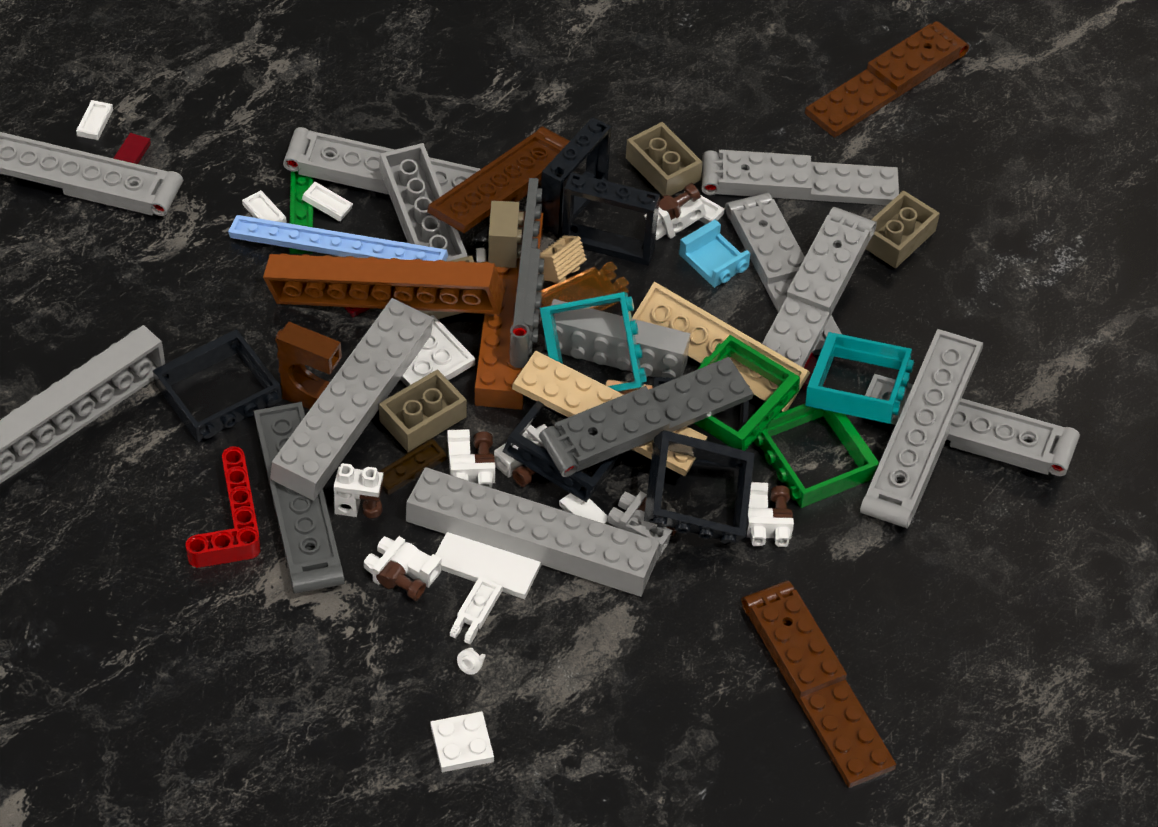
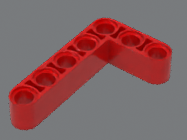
M229 447L222 453L234 528L197 534L188 538L185 547L188 562L193 567L201 568L253 559L260 553L259 532L243 450L239 447Z

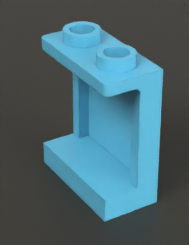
M716 219L682 238L679 255L714 288L721 283L728 282L736 274L744 272L749 267L751 254L748 250L740 253L720 234L721 224Z

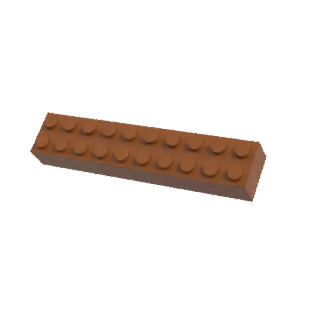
M519 211V212H524V216H523V226H519V227H523V230H524V221H525V212H526V211ZM541 213L540 219H536V221H540V231L538 237H534L538 238V249L540 250L543 233V213ZM518 258L516 268L496 267L505 292L500 314H484L475 383V406L523 409L524 395L512 389L514 381L523 368H515L509 361L510 328L514 321L520 259Z
M282 253L269 255L263 276L276 303L292 305L384 309L391 298L421 311L500 314L505 292L495 263L403 260L398 258L378 259L375 257L355 258L352 256L332 257L330 255L310 256L307 254L288 255Z

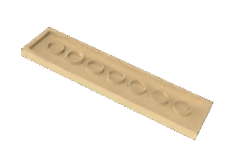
M656 282L652 284L632 319L691 333L688 356L699 363L715 351L718 343L722 344L731 335L800 377L799 391L810 374L808 370ZM730 357L746 383L750 386L754 393L753 395L766 402L779 386ZM797 394L781 410L782 412L789 409Z
M538 351L533 353L512 386L513 390L535 401H540L545 406L567 417L623 395ZM687 426L674 431V433L707 440V436ZM654 440L632 450L652 459ZM668 450L666 467L686 476L696 457Z

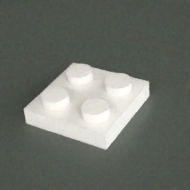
M482 711L431 721V730L441 772L494 762V755Z

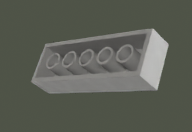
M424 143L381 153L379 169L407 242L446 249L448 252L446 261L467 257L468 255L458 230L427 213L428 205L444 194Z
M553 299L551 306L568 302ZM592 308L554 314L561 354L633 372L623 316ZM636 320L638 334L635 335L636 344H640L642 348L643 358H639L640 367L645 368L646 376L674 379L683 376L687 364L691 333ZM544 338V350H547L546 340Z

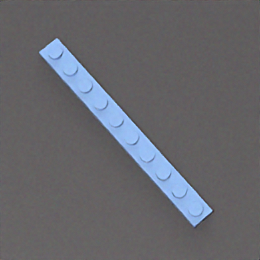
M241 215L235 217L228 231L230 238L341 257L420 259L427 261H446L448 258L446 249Z

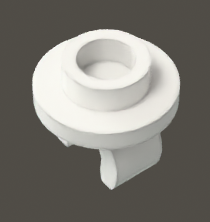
M473 648L465 649L457 657L458 666L466 674H475L481 669L485 654L479 656Z

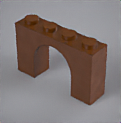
M288 322L284 329L278 331L275 339L278 348V372L281 378L282 398L292 403L302 402L303 407L310 410L330 382L311 373L305 365L330 375L342 358L341 342Z

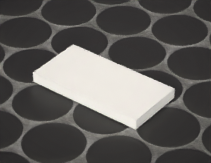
M449 532L446 533L435 554L442 558L441 570L474 582L479 577H483L502 585V592L524 600L541 567V562Z

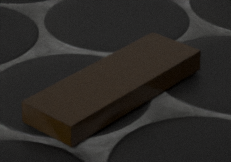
M434 439L429 440L379 471L383 473L382 489L388 495L392 494L421 476L425 467L432 469L447 460V453Z

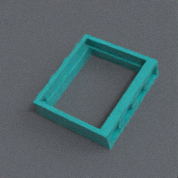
M626 292L540 308L548 357L563 364L554 314L620 302L634 382L608 387L617 392L644 387L643 382H647L645 368L640 367L639 358H643L641 345L636 344L635 335L638 334V326L636 320L632 321L631 311H634L632 296L628 297Z
M828 332L807 386L805 406L891 424L893 415H898L900 403L903 401L905 387L908 386L910 373L913 371L912 349ZM834 356L898 369L899 372L889 401L823 387Z

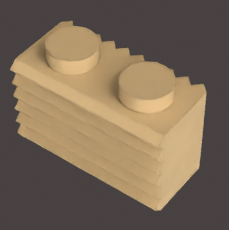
M562 236V238H559L560 240H556L557 242H554V244H551V246H548L546 250L540 253V258L545 259L544 273H542L544 274V281L561 283L566 280V276L569 273L580 269L579 266L587 259L585 258L586 255L584 254L579 236Z

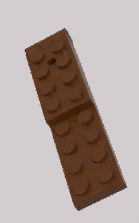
M936 21L868 62L866 70L807 106L805 114L836 138L958 58H962L968 52L969 44L939 21Z
M544 126L540 127L525 140L430 203L427 213L462 233L467 232L490 215L491 201H520L528 194L529 178H538V187L541 186L542 171L570 141Z
M787 580L742 597L741 603L745 613L749 616L848 788L895 770L897 764L846 681L847 673L797 590H794L791 582Z

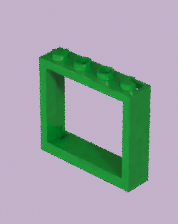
M729 335L722 344H717L715 351L710 356H706L698 369L731 357L779 387L738 432L713 416L693 424L730 447L745 451L799 392L800 377Z
M806 403L779 413L754 440L756 446H760L764 452L768 464H772L776 470L780 482H784L786 487L790 489V497L792 500H796L800 508L872 480L879 465L878 460L846 414L805 406ZM823 416L859 468L805 489L771 436Z

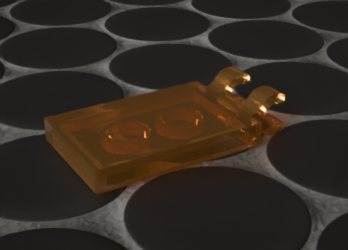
M608 262L599 271L594 266L561 283L539 291L542 292L541 307L551 306L553 299L573 302L621 292L628 293L629 291L625 286L629 285V282L625 277H621L612 284L610 280L616 278L617 275L614 271L617 270V267L613 262ZM618 302L589 308L602 311Z

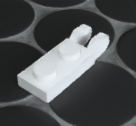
M479 577L457 614V619L451 629L450 636L456 638L460 634L463 624L466 623L471 626L465 634L464 641L471 644L478 629H481L503 591V586Z

